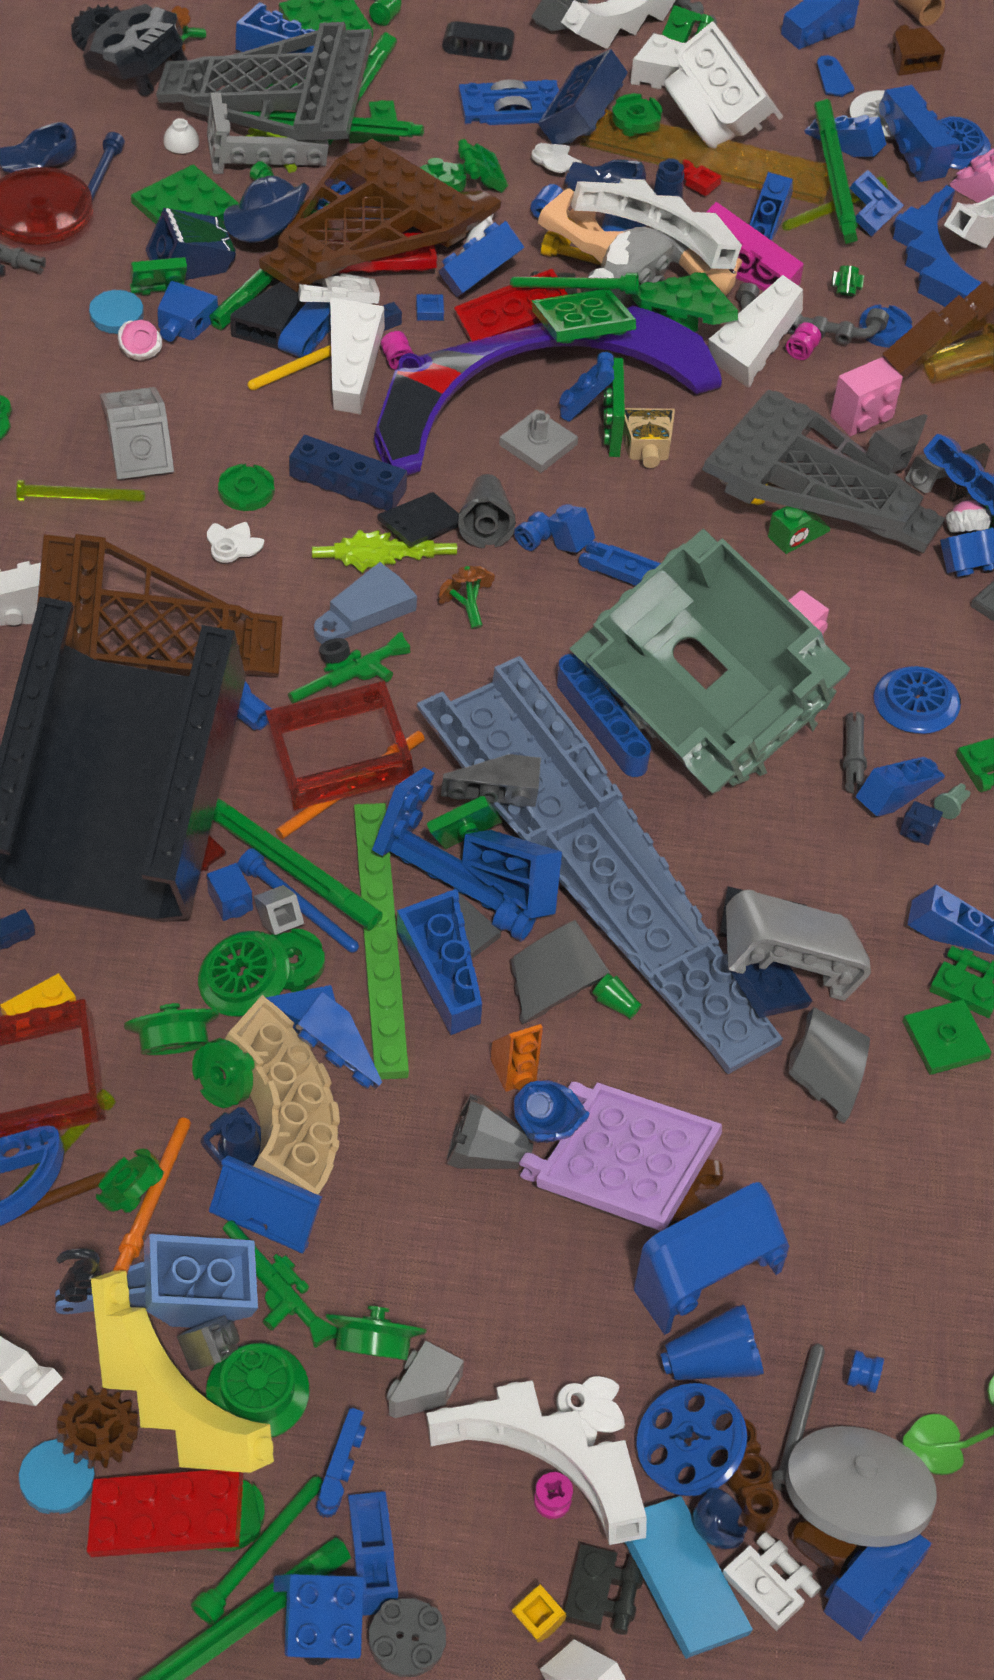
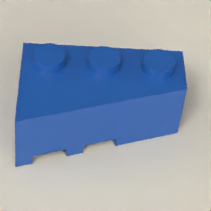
M803 0L784 14L781 35L799 50L854 28L859 0Z
M507 221L499 226L494 222L483 231L486 236L479 241L474 237L462 246L465 250L458 256L453 252L442 261L444 266L438 272L456 298L524 248Z
M493 830L465 834L462 865L488 886H495L503 893L504 899L508 902H515L524 910L523 914L529 919L556 914L562 851Z
M919 1534L912 1540L899 1545L867 1547L864 1551L859 1549L848 1563L846 1573L841 1578L837 1577L826 1591L824 1596L829 1600L824 1613L861 1642L924 1560L932 1543Z

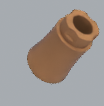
M897 0L899 5L907 9L923 26L935 23L945 8V0Z

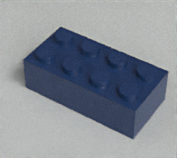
M612 49L575 66L541 117L538 125L552 144L561 145L565 143L568 145L580 135L587 136L591 134L597 127V121L605 115L606 107L615 99L614 94L623 86V80L628 74V71Z

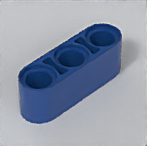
M307 302L281 332L278 348L299 358L312 353L331 330L330 302Z

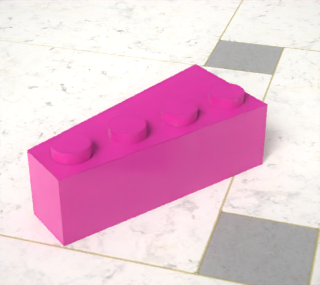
M715 202L706 213H716L742 245L738 256L742 260V264L738 269L736 279L752 283L762 291L769 288L783 275L798 286L800 285L804 263L719 203Z

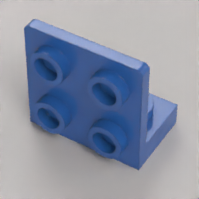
M295 1574L274 1576V1592H287L286 1657L351 1659L361 1657L364 1577Z

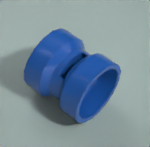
M537 511L529 516L527 522H522L515 528V538L525 550L532 551L541 544V540H547L552 536L547 522L549 517L546 514Z
M504 900L495 913L492 925L500 931H510L511 937L522 942L531 932L536 918L529 919L523 914L524 910L521 911L515 902Z

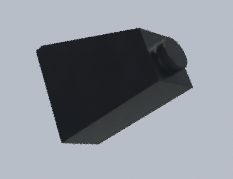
M279 282L231 314V337L280 350L278 348V340L281 332L302 309L305 302L299 300L298 292Z

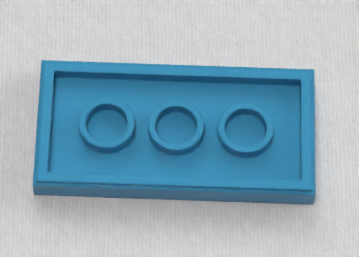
M682 1496L645 1507L647 1516L646 1538L625 1543L685 1659L748 1636L753 1629L706 1541L697 1531L694 1519Z

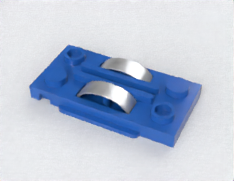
M502 80L496 83L459 84L458 89L464 123L472 124V122L479 121V123H487L488 125L538 123L559 91L557 80L522 82L518 80Z

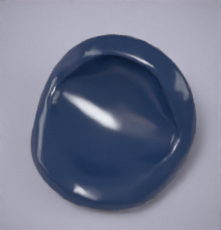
M272 175L255 180L247 187L239 204L226 208L223 220L227 231L234 238L248 243L264 242L277 236L296 217L309 191V186L306 183H302L294 187L288 181Z

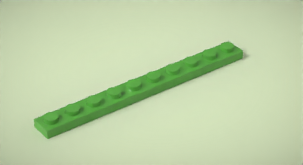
M354 804L360 895L383 913L382 920L371 931L363 927L373 1063L381 1080L408 1078L409 1069L390 851L384 856L372 851L386 813V804Z

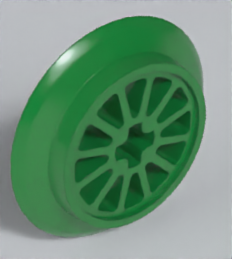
M244 931L224 938L208 952L201 964L198 974V987L202 999L211 1009L217 1010L220 1014L244 1016L262 995L266 998L279 995L288 980L290 969L287 951L275 937L264 932ZM241 949L240 956H238L237 950ZM232 953L233 959L227 958ZM246 966L243 975L239 976L237 973L241 971V967ZM252 982L257 983L253 988H251ZM246 986L247 990L242 992L243 987Z

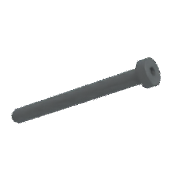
M815 1344L811 1347L779 1471L772 1473L774 1489L788 1493L786 1470L789 1458L794 1447L803 1439L825 1354L824 1346L821 1344Z

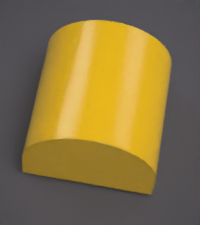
M541 1584L511 1610L537 1642H542L548 1638L566 1619V1613Z

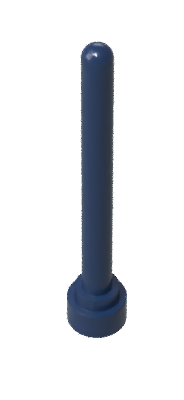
M116 132L107 133L103 140L104 153L73 216V220L77 224L83 222L113 156L120 154L125 145L124 138Z

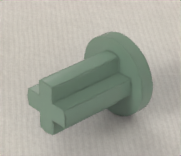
M960 783L958 786H954L948 793H941L936 797L934 807L943 812L942 817L954 819L960 814L961 805L971 794L970 791L965 790V784Z

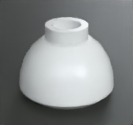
M179 118L174 120L173 124L166 130L163 143L173 153L186 154L198 147L199 137L196 130L188 124L187 120Z

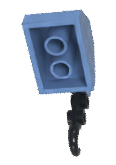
M149 1234L144 1241V1262L130 1266L127 1273L130 1307L146 1308L147 1312L171 1327L194 1328L223 1315L226 1316L228 1323L251 1317L258 1309L254 1240ZM75 1248L62 1252L56 1258L58 1263L69 1259L81 1260L74 1262V1266L68 1270L61 1281L59 1290L55 1292V1311L60 1314L94 1311L91 1279L102 1275L100 1255L88 1248Z

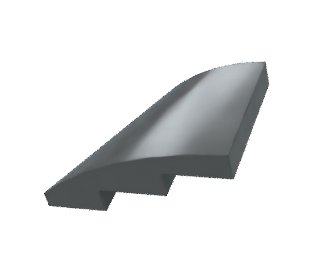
M576 920L545 935L511 959L512 971L516 978V995L520 996L522 1009L520 1021L522 1024H525L545 1015L552 1007L576 997L581 990L600 982L607 973L610 974Z
M813 1007L806 1017L805 1036L790 1053L788 1073L801 1085L805 1086L818 1101L825 1099L838 1111L836 1118L843 1123L849 1118L859 1092L866 1067L870 1038Z

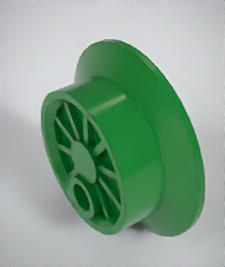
M179 1003L165 1004L159 1006L160 1011L163 1012L131 1019L124 1023V1029L139 1034L140 1049L143 1055L155 1056L198 1050L209 1042L207 1024L217 1019L219 1012L214 1009L201 1008L177 1010L180 1008Z
M368 1305V1309L371 1310L370 1317L363 1316L362 1318L326 1314L325 1318L339 1327L335 1350L408 1360L411 1338L427 1333V1329L391 1323L392 1320L384 1319L385 1312H389V1308Z
M252 1343L238 1347L230 1356L214 1366L206 1387V1399L222 1410L252 1422L270 1424L271 1438L285 1433L300 1420L306 1410L310 1393L308 1376L300 1361L287 1350L267 1343Z

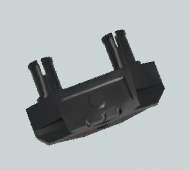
M147 4L116 13L89 35L83 53L88 69L107 71L110 76L122 80L134 78L141 96L151 94L150 91H154L148 74L170 57L172 61L187 60L182 48L184 45L182 27L176 13L159 7L152 8Z

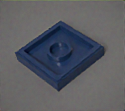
M773 961L766 969L759 968V963L747 965L746 971L743 974L730 971L760 1018L805 1009L813 1002L789 965Z

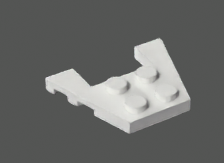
M341 273L340 276L332 275L331 277L313 282L321 283L323 287L299 284L298 297L302 302H330V297L367 304L379 303L380 292L375 279Z

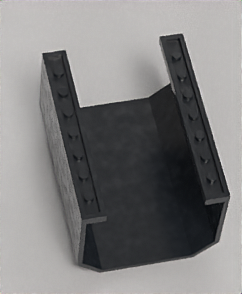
M40 597L0 745V884L35 899L162 922L190 918L246 680L235 631L202 625L190 676H181L97 661L65 645L74 610L73 603Z

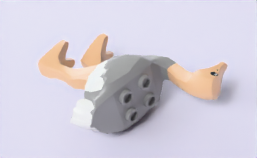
M570 188L563 191L547 204L539 215V225L564 236L582 252L593 255L601 263V268L593 270L588 278H620L621 275H626V273H638L639 285L645 282L654 283L665 280L664 275L669 264L674 261L679 263L690 275L696 272L705 273L721 292L727 296L735 285L736 275L742 264V260L738 258L734 269L710 268L692 249L657 229L635 227L625 231H604L595 219L597 212L574 211L573 208L571 211L568 210L574 195V191ZM580 289V290H581L582 292H589V291H595V290H601V289ZM610 289L626 308L635 303L630 297L631 295H626L620 289Z

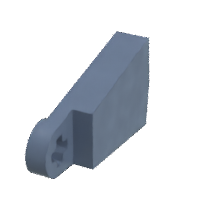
M379 562L330 601V610L314 623V637L321 644L330 639H345L416 611L417 595L401 577Z

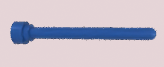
M250 848L240 857L237 865L247 876L252 875L253 877L258 876L273 889L282 885L286 886L296 894L300 910L306 917L347 951L354 953L358 950L359 944L355 939L268 869L264 856L256 849Z

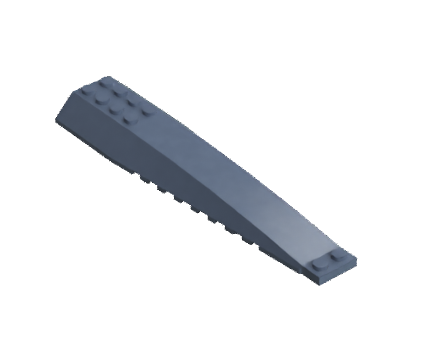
M521 656L494 667L491 683L453 701H450L442 691L417 703L416 707L462 768L508 754L541 758L539 789L535 807H519L514 804L498 802L491 803V805L521 839L562 851L560 883L691 1028L727 1074L781 1046L783 1038L767 1017L760 1018L732 973L728 970V954L722 952L719 947V940L713 931L707 929L701 920L702 915L696 905L692 906L685 895L686 890L680 881L676 882L669 871V864L664 857L659 856L653 847V840L648 833H644L638 824V817L632 808L628 809L624 803L622 793L616 784H612L607 777V770L587 740Z

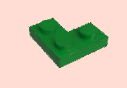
M380 100L369 102L370 119L397 121L394 101ZM350 132L348 137L349 143H365L370 139H374L377 142L400 141V136Z

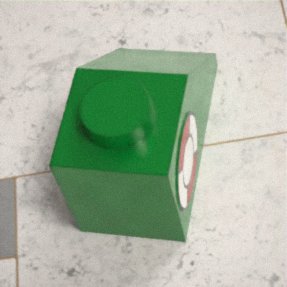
M785 506L772 513L768 538L787 554L828 533L830 527L814 512Z

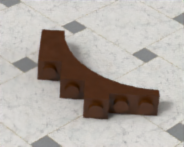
M984 280L964 299L959 294L938 314L933 309L882 354L883 358L904 379L922 363L957 339L980 330L986 335L990 334L994 330V284L990 286Z

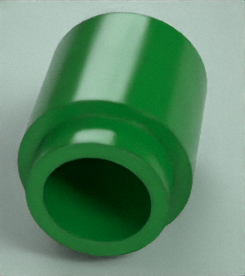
M376 0L369 8L371 19L378 25H387L400 12L401 0Z

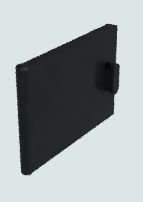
M434 492L384 511L377 516L381 523L410 547L459 527V513Z

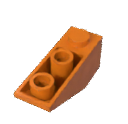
M541 1024L510 1033L492 1042L490 1060L505 1092L513 1089L521 1090L526 1084L537 1081L543 1032Z

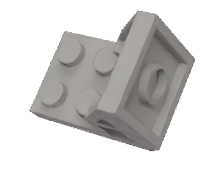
M149 387L100 394L101 406L107 418L117 479L174 472L165 404L157 389Z

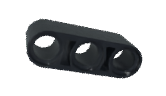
M452 21L446 26L442 47L447 53L453 55L505 61L512 55L515 34L506 27Z

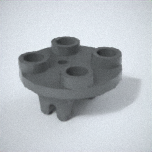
M415 1598L386 1601L375 1614L369 1628V1648L374 1660L386 1672L398 1677H417L430 1671L440 1661L446 1647V1628L440 1611ZM402 1634L403 1638L399 1639L396 1635ZM416 1636L419 1640L413 1641L412 1637Z

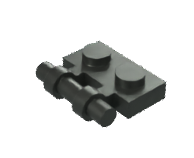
M581 1544L565 1607L566 1619L564 1621L600 1631L602 1619L605 1616L614 1619L613 1632L626 1635L629 1623L634 1621L636 1607L634 1606L636 1591L642 1587L643 1576L633 1557H628L626 1569L615 1568L618 1553ZM610 1584L622 1586L619 1601L607 1600Z

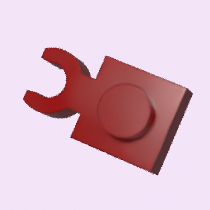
M683 160L686 186L707 196L721 184V175L703 165L696 168L691 161Z

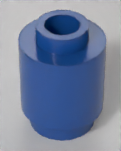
M555 184L544 186L531 203L533 215L539 219L542 209L560 195L563 190Z

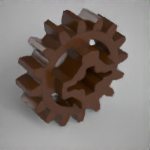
M88 1388L85 1398L82 1399L80 1395L75 1393L72 1398V1405L67 1403L62 1405V1415L57 1417L56 1428L59 1429L57 1430V1442L63 1443L62 1453L64 1455L74 1452L73 1463L78 1464L82 1459H86L90 1469L94 1466L95 1461H100L103 1468H108L110 1458L120 1463L123 1451L131 1453L133 1440H137L138 1427L136 1426L138 1415L137 1413H131L132 1403L130 1401L123 1404L120 1403L121 1393L117 1392L111 1398L107 1396V1388H102L100 1395H94L92 1389Z

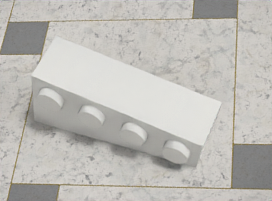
M654 33L633 59L631 84L640 85V82L651 83V88L661 89L662 86H665L664 81L682 67L678 62L677 54L685 43Z
M784 275L781 276L738 313V320L728 322L709 338V350L717 366L749 388L754 381V376L766 364L765 361L770 353L774 352L778 347L779 340L783 334H787L802 312L803 289Z
M330 297L334 410L361 414L385 327L384 306Z
M29 561L18 563L16 569L3 572L0 569V626L33 624L37 608L41 563L31 565Z

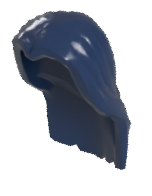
M56 122L35 129L22 143L0 148V167L2 171L21 175L37 174L48 167L62 165L71 160L76 153V135L73 129L65 122Z
M615 159L601 166H590L573 162L568 170L569 173L566 175L565 184L572 191H575L577 181L617 183L620 179L646 181V170L643 163L631 160Z

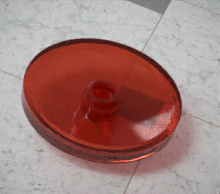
M34 167L15 171L0 179V235L9 240L29 245H46L61 242L82 231L92 217L93 202L88 186L80 178L69 172L56 168Z

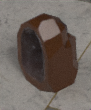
M808 1520L799 1522L793 1530L792 1542L795 1547L824 1571L835 1575L841 1574L859 1545L848 1543L826 1534Z

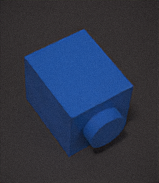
M566 504L559 507L556 513L547 519L558 550L577 553L596 538L586 508Z
M237 863L207 873L208 894L223 921L233 917H241L253 910L252 890Z

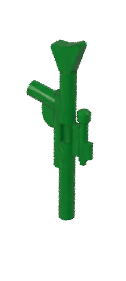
M399 632L387 645L361 657V652L356 649L351 652L348 658L341 662L326 663L325 668H323L324 672H332L289 692V700L294 704L327 687L333 689L355 677L367 680L378 676L385 682H388L393 677V672L384 667L380 661L390 656L409 654L411 652L410 644L405 640L403 632Z
M233 1220L223 1226V1231L230 1239L250 1240ZM255 1246L256 1277L268 1289L265 1294V1303L271 1311L263 1320V1324L273 1331L288 1314L290 1316L296 1314L309 1328L315 1348L328 1340L337 1338L338 1328L317 1317L291 1287L295 1284L296 1289L301 1294L309 1290V1285L306 1281L301 1280L292 1270L295 1265L287 1255L281 1257L275 1254L273 1256L275 1263L271 1264Z

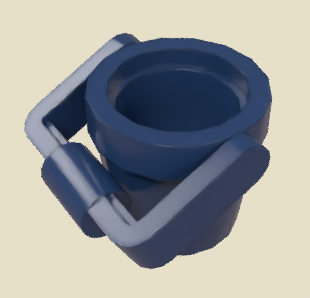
M238 1107L229 1114L224 1112L209 1125L210 1130L201 1137V1145L221 1169L223 1167L221 1161L228 1155L253 1166L260 1152L261 1127L243 1107ZM221 1134L217 1150L210 1142V1139L215 1135Z

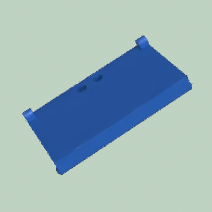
M229 1155L222 1159L221 1164L223 1167L209 1212L225 1220H233L243 1228L303 1254L309 1245L308 1240L322 1196Z

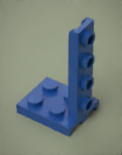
M423 767L395 786L372 851L381 856L390 851L398 855L405 863L416 865L425 870L430 877L441 879L453 886L454 889L457 888L459 893L467 894L480 901L484 907L497 911L503 901L506 900L503 898V893L493 885L488 886L462 865V860L412 833L423 817L422 805L428 800L433 791L431 781L434 772Z

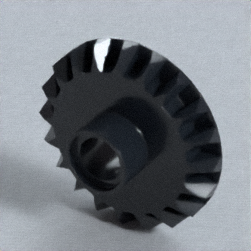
M97 4L94 9L88 6L86 12L80 11L79 16L74 17V23L71 24V35L74 43L84 51L89 35L114 14L125 10L120 11L118 6L110 8L108 4L105 7H100Z

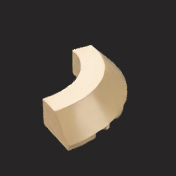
M262 995L225 1038L236 1044L243 1052L249 1053L255 1062V1068L252 1071L253 1088L250 1096L259 1116L261 1146L254 1167L318 1195L330 1176L334 1166L333 1162L336 1151L339 1148V1140H337V1126L340 1123L339 1108L337 1102H334L330 1090L332 1082L324 1064H319L313 1055L311 1046L298 1037V1033L293 1029L294 1022Z

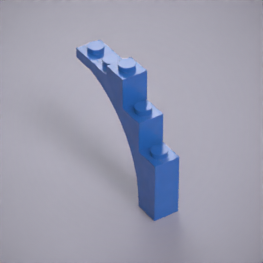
M948 185L939 193H934L926 205H922L919 209L910 206L903 214L900 213L893 224L895 228L893 239L907 246L905 266L920 273L918 293L944 307L959 294L964 299L982 283L956 264L940 239L937 222L950 211L955 189Z

